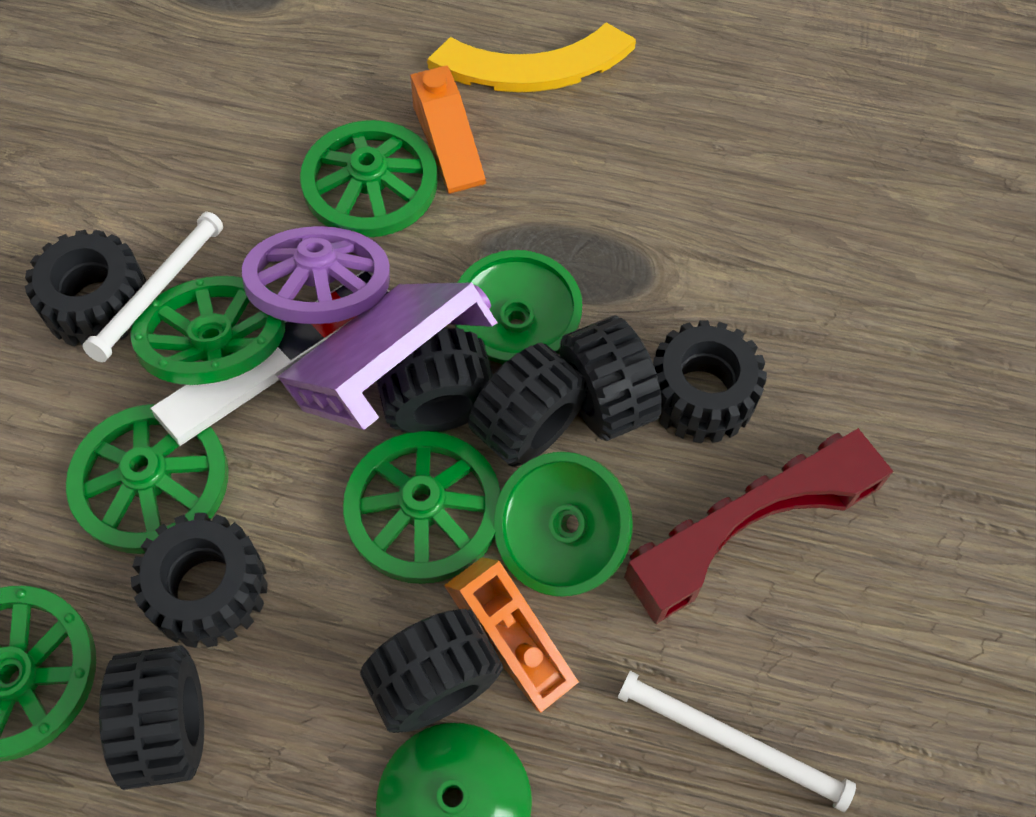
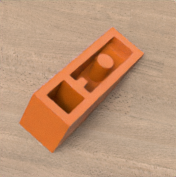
M448 65L410 74L413 107L448 194L486 184V178L461 95Z
M482 557L444 585L459 609L472 610L503 664V668L538 712H543L579 683L500 561Z

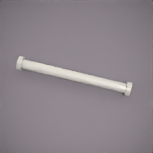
M204 212L197 219L196 228L97 336H90L83 343V349L89 357L98 362H105L112 355L111 348L187 262L210 237H216L222 231L223 224L215 214Z
M632 671L629 672L617 697L618 699L627 702L629 698L833 801L834 808L842 812L848 809L855 794L856 783L846 778L840 782L637 680L639 675Z

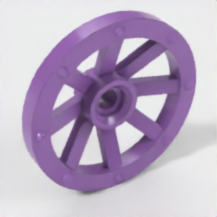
M313 226L287 230L257 244L244 259L242 279L246 296L262 312L288 322L324 324L355 317L375 306L388 290L390 269L386 253L372 239L347 229ZM352 252V253H354V254H357L358 256L350 255V254H346V253ZM282 261L272 267L263 270V268L269 262ZM347 268L371 272L373 275L366 284ZM292 273L278 294L271 292L264 286ZM336 279L351 290L353 294L332 300L329 284ZM303 285L315 286L318 302H302L293 299Z

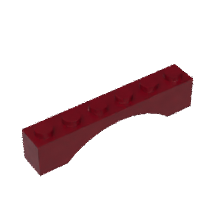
M859 428L844 437L840 433H836L823 441L817 448L819 451L808 458L804 454L792 458L782 467V473L772 479L764 475L753 481L744 490L746 494L734 501L730 497L718 501L707 511V517L696 523L692 519L680 523L668 534L670 538L655 546L653 542H649L636 549L629 556L631 561L628 563L624 578L654 623L657 624L696 600L713 558L729 539L748 525L772 514L793 509L826 508L845 511L880 490L894 471Z

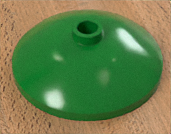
M507 250L493 253L471 265L457 282L473 283V285L482 289L490 300L491 308L489 310L497 321L494 326L455 325L456 328L464 329L465 332L471 331L477 334V337L483 340L490 361L504 364L520 351L537 343L547 344L558 354L560 352L562 336L579 328L583 305L580 289L568 270L557 261L543 254L526 250ZM518 319L523 321V323L512 324L510 321Z
M552 452L540 455L524 463L505 483L495 507L494 529L496 531L494 535L502 560L520 582L546 595L560 597L579 595L605 583L622 564L632 537V511L623 486L604 465L588 456L577 453ZM572 515L578 520V528L573 533L567 528V520Z
M466 723L435 725L409 738L398 748L387 763L379 782L376 798L377 817H531L532 808L529 779L521 760L514 750L491 731ZM450 788H457L463 793V800L456 807H449L443 802V795Z

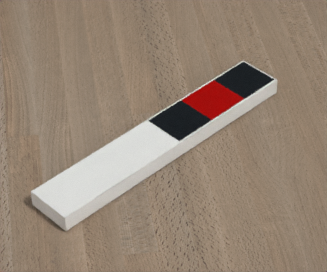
M362 271L356 276L367 284L373 274ZM343 284L331 291L332 300L353 294ZM355 317L324 324H302L285 321V332L281 343L272 355L260 365L240 376L225 381L202 385H185L151 407L152 413L177 444L181 446L280 380L277 376Z

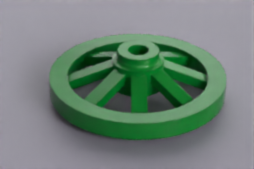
M377 120L352 122L337 127L323 135L306 154L300 173L301 188L305 202L311 213L327 227L351 230L368 238L393 234L416 222L432 204L438 182L435 158L425 141L413 131L403 126ZM366 140L385 142L379 147L374 148L368 146ZM354 143L356 150L352 154L337 152L338 149ZM402 147L410 152L415 159L388 157ZM323 163L344 167L317 181V176ZM391 172L423 174L418 191H415ZM350 181L336 209L328 205L320 196ZM387 187L408 203L400 209L386 214L381 191ZM360 193L369 195L374 217H355L349 215Z
M205 277L179 284L159 294L133 323L131 342L139 363L153 376L176 384H211L240 376L270 357L282 341L285 332V321L260 311L237 324L247 305L251 302L245 294L242 277ZM212 297H234L224 315L213 312ZM197 301L200 316L190 321L175 310ZM164 321L186 337L153 334L158 324ZM264 326L258 337L243 338ZM154 349L177 350L182 352H179L169 357H164L161 354L157 353Z
M156 404L128 408L102 421L82 440L69 464L66 477V495L74 518L100 544L116 551L132 554H145L140 546L146 538L154 541L159 536L155 529L162 524L156 496L162 492L190 510L185 514L188 521L194 520L195 513H206L211 520L219 509L226 493L229 470L224 448L210 426L194 436L205 447L207 455L167 457L179 447L170 434L166 435L152 448L150 447V425H161L151 410V407ZM133 430V449L126 452L110 445L119 436ZM98 456L119 465L117 469L89 480L90 472ZM147 466L146 469H144L141 472H138V470L141 467ZM209 471L207 483L200 498L171 479L172 473ZM121 485L103 520L100 521L90 506L89 498ZM135 496L139 497L146 532L134 533L117 530ZM174 522V523H172V524H170V525H168V526H166V527H167V528H170V527H172V526H174V525H176V524H175V522Z
M420 431L405 433L388 439L373 448L355 467L344 493L343 514L345 525L351 542L359 555L381 574L407 583L426 584L440 582L459 575L482 558L492 545L496 531L494 529V513L501 490L496 474L489 462L478 450L465 441L439 432ZM431 452L443 454L458 461L436 477L430 476ZM417 453L416 473L411 478L390 463L399 457ZM472 472L477 478L484 496L444 490ZM377 473L399 489V492L363 498L367 486ZM420 494L429 496L425 501L415 500V497ZM400 508L372 541L363 526L361 514ZM446 508L484 513L481 525L472 539L445 511ZM408 524L414 526V562L395 558L385 552ZM436 524L459 551L446 558L429 562V526Z
M0 587V611L12 608L9 647H2L0 645V737L15 702L21 704L33 725L19 734L0 739V762L29 755L43 748L63 733L82 710L95 678L96 649L87 623L77 610L64 599L52 592L37 587ZM31 608L42 610L56 617L58 621L28 652ZM69 636L73 654L72 666L40 668V665ZM19 671L18 678L10 683L11 676ZM67 684L57 704L47 713L35 693L37 686Z

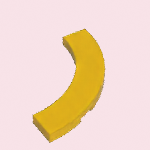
M604 23L598 30L586 38L560 49L535 54H504L475 48L450 37L427 59L428 69L448 65L454 81L471 86L473 82L494 86V91L536 92L577 84L581 82L582 77L597 71L602 73L610 69L635 49L636 39L614 26Z

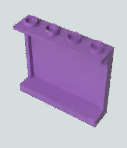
M473 283L398 284L385 294L375 306L356 316L277 377L303 412L364 430L379 418L362 394L365 389L446 325L492 327L497 321L489 310L491 308L489 298L482 289L473 285Z

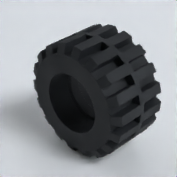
M86 230L76 231L74 236L68 237L67 234L57 237L59 239L58 242L53 245L47 243L42 247L44 253L33 257L30 263L34 268L27 270L25 279L28 282L25 290L30 303L52 334L59 340L63 338L66 344L74 347L79 342L83 346V343L90 336H97L147 281L130 247L126 243L122 244L119 237L113 234L107 237L104 231L94 230L92 234H87ZM104 282L95 291L83 296H76L84 287L93 283ZM127 331L121 336L120 340L129 336Z
M613 315L562 336L560 356L583 375L588 385V391L579 414L597 437L601 440L609 441L659 418L661 414V391L655 367L642 340L623 318Z
M699 320L697 327H693L690 322L683 324L680 327L679 333L672 330L666 335L665 342H660L653 365L661 391L662 417L660 424L666 430L673 426L676 428L675 435L684 439L685 434L693 436V442L703 443L705 437H710L711 442L715 443L722 441L724 434L729 438L738 434L740 427H745L748 424L764 391L763 387L766 383L767 372L762 371L765 366L763 355H755L758 346L753 340L748 342L743 340L745 333L739 329L732 332L726 329L728 324L718 322L716 327L710 326L709 320ZM695 371L710 373L719 378L727 390L719 393H708L698 390L686 380L684 375Z
M443 328L376 381L386 422L390 423V427L393 429L401 430L404 433L420 431L443 432L467 424L470 420V412L479 393L493 376L484 342L481 338L477 337V334L471 331L465 332L464 329Z
M537 343L533 346L531 345L510 358L489 379L470 412L468 426L476 436L509 466L517 467L523 465L546 451L569 427L583 405L588 385L583 375L547 344Z
M195 513L194 520L188 521L185 515L174 518L176 525L167 528L165 524H162L155 529L159 536L154 541L146 538L140 546L144 550L145 555L144 557L135 556L132 565L139 574L131 577V588L138 594L134 599L138 607L145 613L144 615L167 638L176 643L180 639L185 646L197 648L198 642L202 641L208 648L218 646L217 638L224 636L229 642L238 637L234 631L237 627L242 625L247 630L254 622L250 616L252 610L257 612L262 610L264 601L260 594L267 593L268 582L263 576L267 573L264 563L249 536H246L243 529L235 522L230 525L226 517L216 514L212 521L206 513ZM208 561L226 564L224 577L220 585L211 594L192 601L178 599L179 584L183 576L192 567Z
M458 609L425 618L388 639L366 660L361 667L360 676L387 731L399 733L414 731L428 726L466 706L495 682L502 672L503 664L472 610Z
M183 645L115 654L107 665L99 700L100 738L106 765L114 782L122 790L190 781L196 775L204 745V708L199 675L192 657Z

